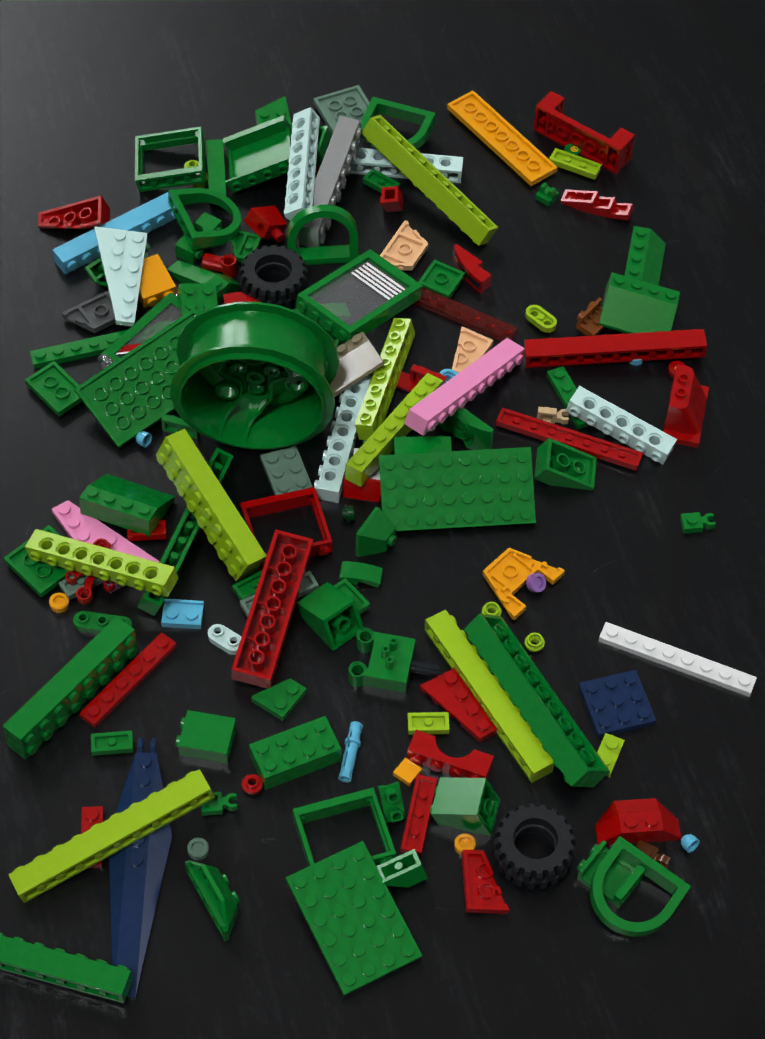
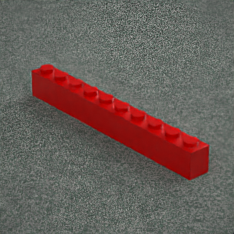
M704 329L524 340V359L526 368L632 362V360L637 359L651 361L700 358L706 356L707 342Z

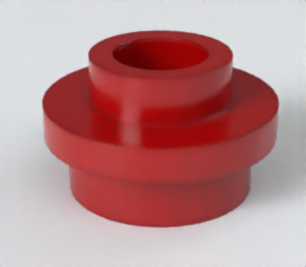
M250 774L244 777L242 789L247 794L255 795L261 791L263 782L258 775ZM250 782H255L256 784H255V785H249L248 783H250Z

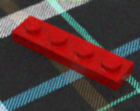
M417 774L400 850L402 853L415 849L418 856L422 855L437 778Z

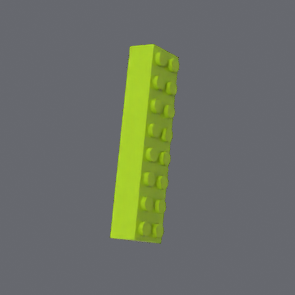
M186 429L166 436L156 453L157 461L166 470L168 478L173 481L178 494L187 503L188 510L194 514L199 527L204 530L208 541L215 547L218 557L227 566L229 574L237 582L255 573L267 555Z

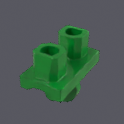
M396 781L389 785L378 786L385 822H397L406 818L399 782Z

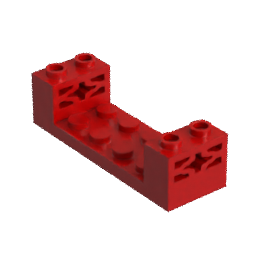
M550 91L536 105L533 130L564 147L572 144L580 148L581 156L600 163L602 167L617 174L631 160L635 134L620 128L610 139L564 115L565 98Z

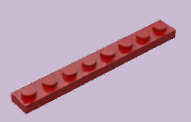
M503 407L496 420V426L542 441L551 438L598 459L637 471L643 456V452Z

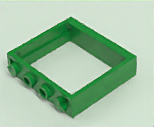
M201 126L135 136V182L139 192L206 182L205 137ZM198 143L199 166L144 174V151Z
M374 787L293 809V821L308 867L315 864L303 824L370 806L385 853L371 856L375 865L378 866L396 858V852Z

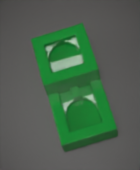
M343 561L341 563L339 580L346 578L354 585L361 582L378 588L383 568L365 563Z

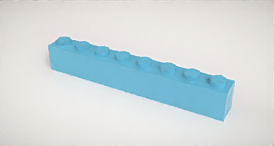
M167 192L99 227L149 233L176 219L168 203ZM94 229L52 249L54 262L64 274L101 257Z

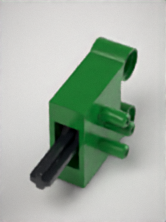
M361 628L357 632L356 647L362 653L372 651L369 667L366 668V665L360 661L351 663L348 681L354 687L368 686L406 693L410 672L438 676L440 666L413 660L416 642L414 638L374 632L369 628Z

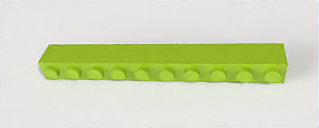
M381 115L371 117L362 131L366 140L372 143L381 154H384L391 164L395 165L404 176L408 177L413 185L419 188L428 199L433 201L436 207L457 224L460 230L466 233L475 244L480 246L488 243L498 229V226Z
M445 609L425 619L426 633L452 669L455 668L497 728V734L531 783L552 773L554 767L552 757L543 749L539 738L532 733L528 722L521 717L518 707L510 701L507 691L501 688L496 675L491 674L484 659L481 660L478 656L476 647L469 643L466 633L459 629L454 616L449 615Z
M201 770L191 771L179 781L169 783L166 788L159 792L151 793L141 802L131 804L128 809L121 813L113 814L108 820L93 825L90 830L83 834L75 835L70 841L55 846L52 851L35 857L32 862L25 866L17 867L8 875L18 896L26 903L215 798Z

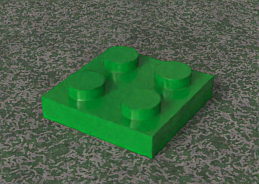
M434 260L418 283L423 285V290L449 300L465 278V272Z

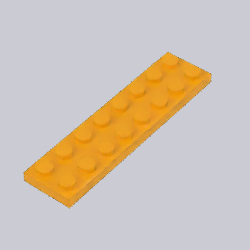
M471 91L447 104V109L530 186L557 172L558 167L476 92Z

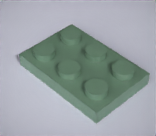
M296 446L260 455V460L274 495L313 487Z

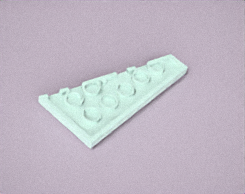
M94 226L116 325L133 326L136 318L147 233Z

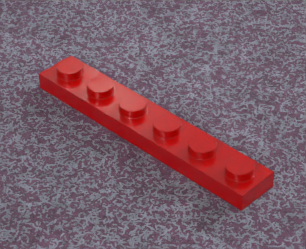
M161 632L79 713L80 717L96 728L177 647V643Z

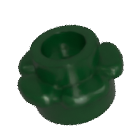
M346 504L345 508H342L343 520L347 519L348 523L355 520L353 505L347 506Z

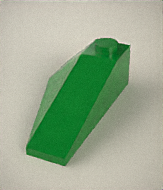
M177 260L167 269L170 275L182 283H215L218 305L223 304V294L235 293L241 289L240 283L227 275L181 260Z

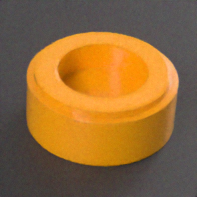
M55 593L49 599L50 608L56 613H62L69 608V599L64 593Z
M466 833L458 835L454 843L455 851L460 855L463 850H475L476 846L474 837Z

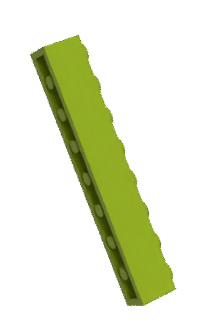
M429 373L421 379L346 463V480L361 487L379 467L378 456L390 455L392 453L394 437L407 436L412 428L405 425L409 409L442 386L443 380Z

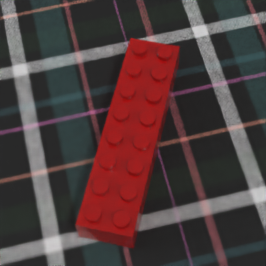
M275 529L231 669V679L267 689L271 687L313 550V539Z

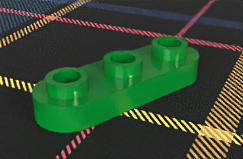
M80 611L73 618L75 629L86 633L99 634L116 616L132 627L131 620L125 616Z

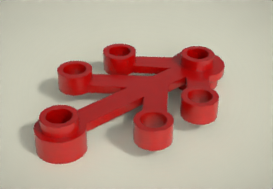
M100 538L93 543V545L111 549V544L106 539ZM69 571L65 574L66 582L71 585L75 584L78 578L84 574L77 571ZM87 576L84 586L77 589L76 598L79 603L88 604L92 600L91 589L96 578L95 576ZM102 580L105 591L112 592L115 590V582Z

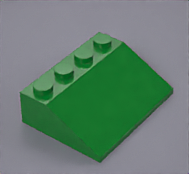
M612 272L606 285L598 325L627 334L671 331L680 292Z
M106 474L89 484L79 497L81 514L130 529L136 533L145 534L150 537L158 522L163 518L175 500L173 495L110 474Z

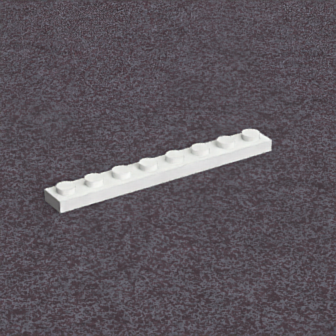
M608 622L605 623L599 636V642L750 697L757 677Z

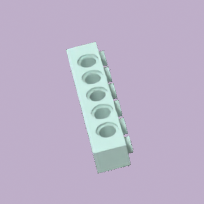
M581 386L578 387L569 400L566 412L601 430L604 434L612 436L621 443L643 452L644 455L662 465L677 441L676 438Z

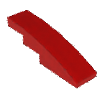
M566 189L561 199V204L612 219L629 220L634 209L631 203H616L615 197H600L598 191Z

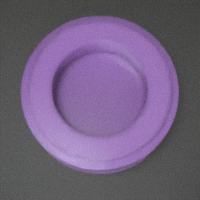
M531 573L526 580L527 588L531 592L543 591L546 587V578L541 573Z

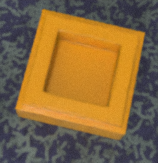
M404 758L393 772V776L410 787L416 780L417 774H421L422 768Z

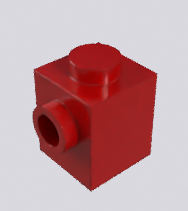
M399 186L382 187L380 204L384 207L385 211H403L404 195Z

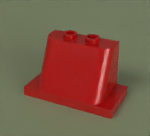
M680 364L676 366L663 432L676 438L675 444L698 448L709 387L700 385L692 368Z

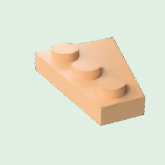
M462 326L452 370L460 373L490 350L493 340Z

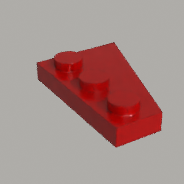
M463 850L461 857L466 912L508 914L510 910L502 898L500 887L495 882L493 870L484 850Z

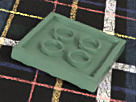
M359 85L313 98L315 107L332 134L339 116L359 120L360 128L362 117L370 103Z

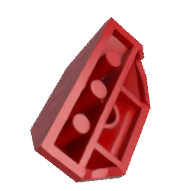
M656 798L613 801L595 825L598 846L603 840L607 843L606 845H613L619 836L631 844L638 843L639 840L648 843L678 841L682 839L678 819Z

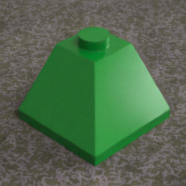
M375 507L356 533V556L358 557L386 552L388 547H392L397 539V536H395L396 527L378 507Z

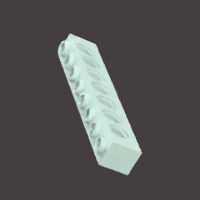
M311 107L293 115L284 210L286 219L290 221L303 209L313 206L320 117Z
M356 148V159L354 162H351L350 174L367 175L372 169H375L388 177L409 179L378 150ZM421 153L451 183L461 184L463 157Z
M370 375L347 388L344 393L341 392L339 403L341 405L336 408V421H333L331 425L332 436H328L327 439L328 450L323 452L322 461L324 463L319 466L318 476L320 477L319 480H315L314 484L319 500L339 503L344 483L345 465L352 457L358 436L355 422L371 381Z

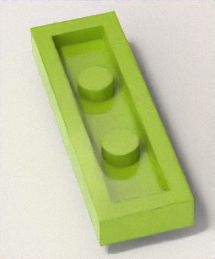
M555 148L549 158L557 167L594 180L602 168L600 163Z

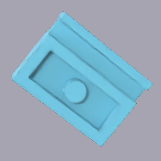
M164 599L162 627L201 629L204 601Z

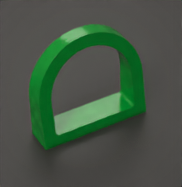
M372 97L361 120L362 131L369 119L378 114L421 125L417 134L407 140L418 149L426 142L435 127L436 113ZM362 134L366 143L370 145L372 148L378 150L372 143L368 142L366 140V137Z
M205 188L168 190V203L192 251L223 245L238 235L241 227V214L235 203L225 195ZM200 202L212 203L225 209L233 221L227 228L222 230L197 232L183 205Z
M315 205L303 209L291 219L288 225L287 249L291 248L296 251V254H300L306 265L348 263L358 257L356 221L348 211L334 205ZM318 218L337 220L349 231L348 245L296 248V238L298 232L306 223Z
M619 836L593 874L590 883V900L596 915L607 927L622 935L639 937L652 934L665 925L691 886ZM617 857H620L634 868L638 864L646 869L644 873L646 877L672 894L665 908L656 917L644 922H631L618 917L608 907L603 895V880L606 872Z

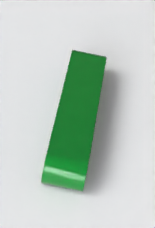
M223 139L206 140L209 189L226 196Z

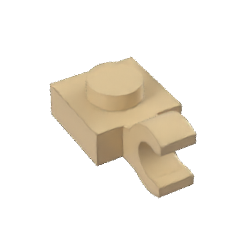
M538 407L537 419L555 424V422L568 424L569 418L563 417L569 416L566 409H561L557 412V408Z

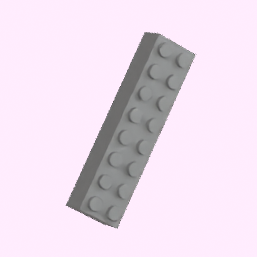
M339 116L315 179L313 206L323 204L335 206L336 202H340L342 194L340 191L346 186V175H350L351 162L355 161L356 148H360L362 138H360L362 128H359V120ZM318 218L306 223L298 232L299 245L320 247L321 244H324L326 239L325 232L331 226L330 218Z

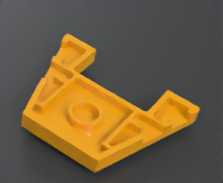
M508 548L483 570V576L512 620H515L526 610V605L513 595L526 584L527 577L531 573H541L553 585L564 575L565 570L560 567L557 569L549 566L545 561L541 563L531 559L532 556Z

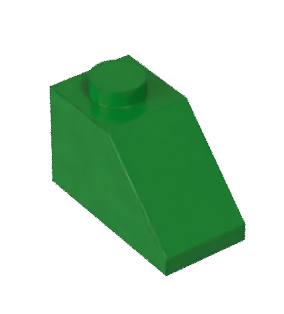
M415 849L376 866L383 879L382 883H385L386 886L409 888L428 879Z

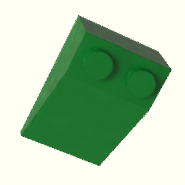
M548 438L537 448L534 479L551 486L593 490L597 457Z

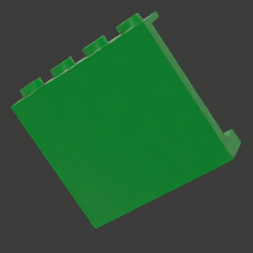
M284 115L223 138V144L228 149L230 179L226 180L225 183L233 193L288 172L292 132L291 125Z

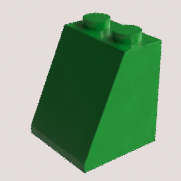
M328 582L296 602L302 619L333 651L355 637L358 630L364 628L355 599Z
M440 777L438 786L435 788V799L431 805L430 813L438 825L492 836L500 798L486 778Z

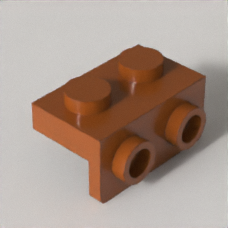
M600 297L595 302L591 301L585 312L581 311L576 318L578 322L575 328L587 336H596L605 328L598 325L602 306H600L602 299Z

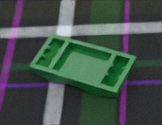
M459 408L453 416H448L442 424L439 423L443 431L453 433L456 437L462 439L468 449H492L494 429L465 408Z

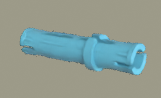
M353 721L350 723L349 734L344 742L346 745L338 777L342 782L349 783L352 780L357 751L361 746L360 736L363 724Z

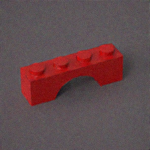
M415 730L407 750V759L414 764L429 767L435 772L447 773L453 778L488 779L493 766V755L475 749L464 757L454 758L447 756L437 747L435 736Z

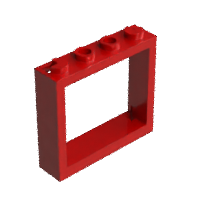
M315 487L240 503L241 516L253 535L254 532L250 518L311 505L323 541L313 543L310 557L324 556L332 553V539ZM265 558V560L262 562V564L259 566L258 569L264 567L266 558Z

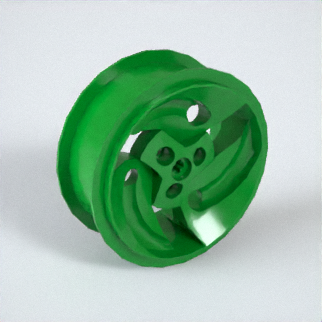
M232 302L205 310L197 314L184 326L178 337L177 356L180 366L172 378L170 396L173 407L179 416L196 432L232 447L275 450L292 447L311 440L322 432L332 419L335 400L330 384L335 379L339 366L338 351L330 335L314 320L300 312L280 305L262 302ZM290 380H300L303 383L295 385Z

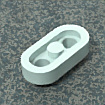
M221 624L212 625L208 629V639L212 644L228 654L236 655L241 640L240 635Z

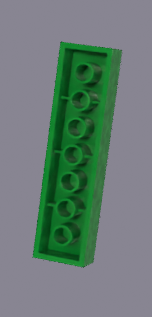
M116 616L3 725L8 747L25 760L30 755H34L44 741H48L59 727L65 725L73 713H77L80 710L82 704L87 699H91L101 686L107 684L115 672H119L128 659H132L136 655L138 648L135 629Z

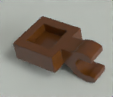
M639 840L636 848L667 869L670 857L658 854L659 848Z

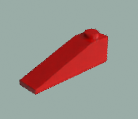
M102 195L38 213L39 228L87 229L110 221V207Z

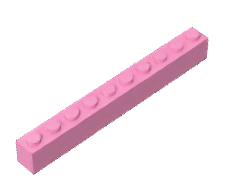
M506 338L410 408L405 425L421 435L433 431L448 416H453L456 410L462 409L468 401H472L476 395L482 394L488 386L491 387L496 380L501 379L507 372H511L516 365H520L524 359L523 353L525 348Z

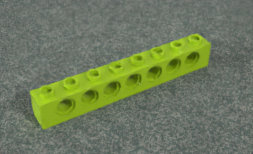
M393 319L380 354L385 364L374 371L355 422L359 440H367L385 420L415 336L411 319Z
M35 529L25 545L29 558L33 561H41L51 566L63 567L68 571H77L86 576H95L103 581L116 582L121 586L127 585L139 591L151 592L157 596L168 597L178 580L175 567L39 529Z

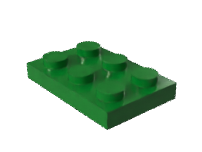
M55 361L25 379V384L58 417L82 402L74 391L79 384Z

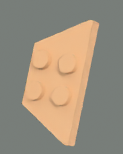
M405 220L380 256L400 270L412 271L428 249V242L416 230H412L409 222Z

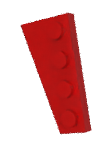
M455 668L420 685V690L424 694L427 693L433 702L449 712V716L459 721L461 726L479 742L497 733V728Z

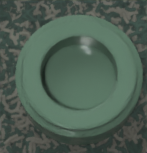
M203 838L192 839L187 845L188 855L194 860L204 859L209 853L207 841Z

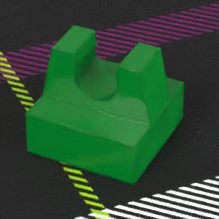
M545 182L535 194V199L548 207L559 197V192L556 191V188L547 186Z

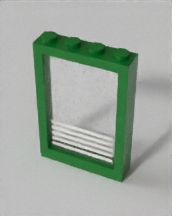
M369 249L297 294L296 309L317 322L338 340L345 343L362 331L365 335L418 301L421 297L423 285Z

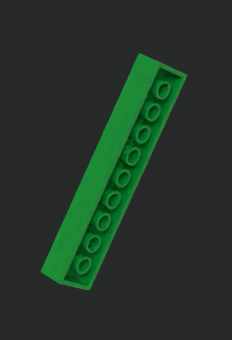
M479 613L464 629L469 641L476 646L480 657L487 662L489 670L496 675L499 685L507 691L510 701L518 707L521 717L531 726L532 733L539 738L543 749L550 754L554 765L565 776V781L572 787H595L610 772L504 619L500 616Z

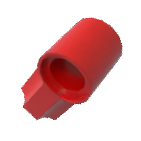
M205 253L203 256L202 268L219 271L229 277L237 275V259L234 255L218 256Z

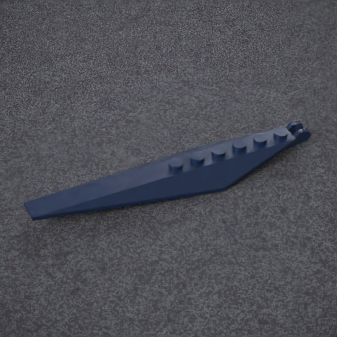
M138 738L137 752L135 753L116 813H121L128 809L131 804L141 802L151 793L159 792L163 789L156 753L157 738H151L150 753L143 752L144 738ZM170 823L109 856L112 965L116 967L117 965H123L131 970L133 981L126 998L136 999L172 841Z

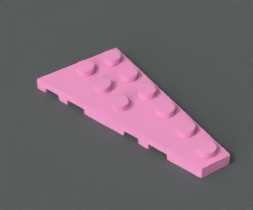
M69 500L51 509L52 514L72 539L93 544L95 540L100 538L106 539L111 544L112 550L159 562L99 520L81 514L80 508ZM115 582L116 587L114 591L118 590L123 586Z

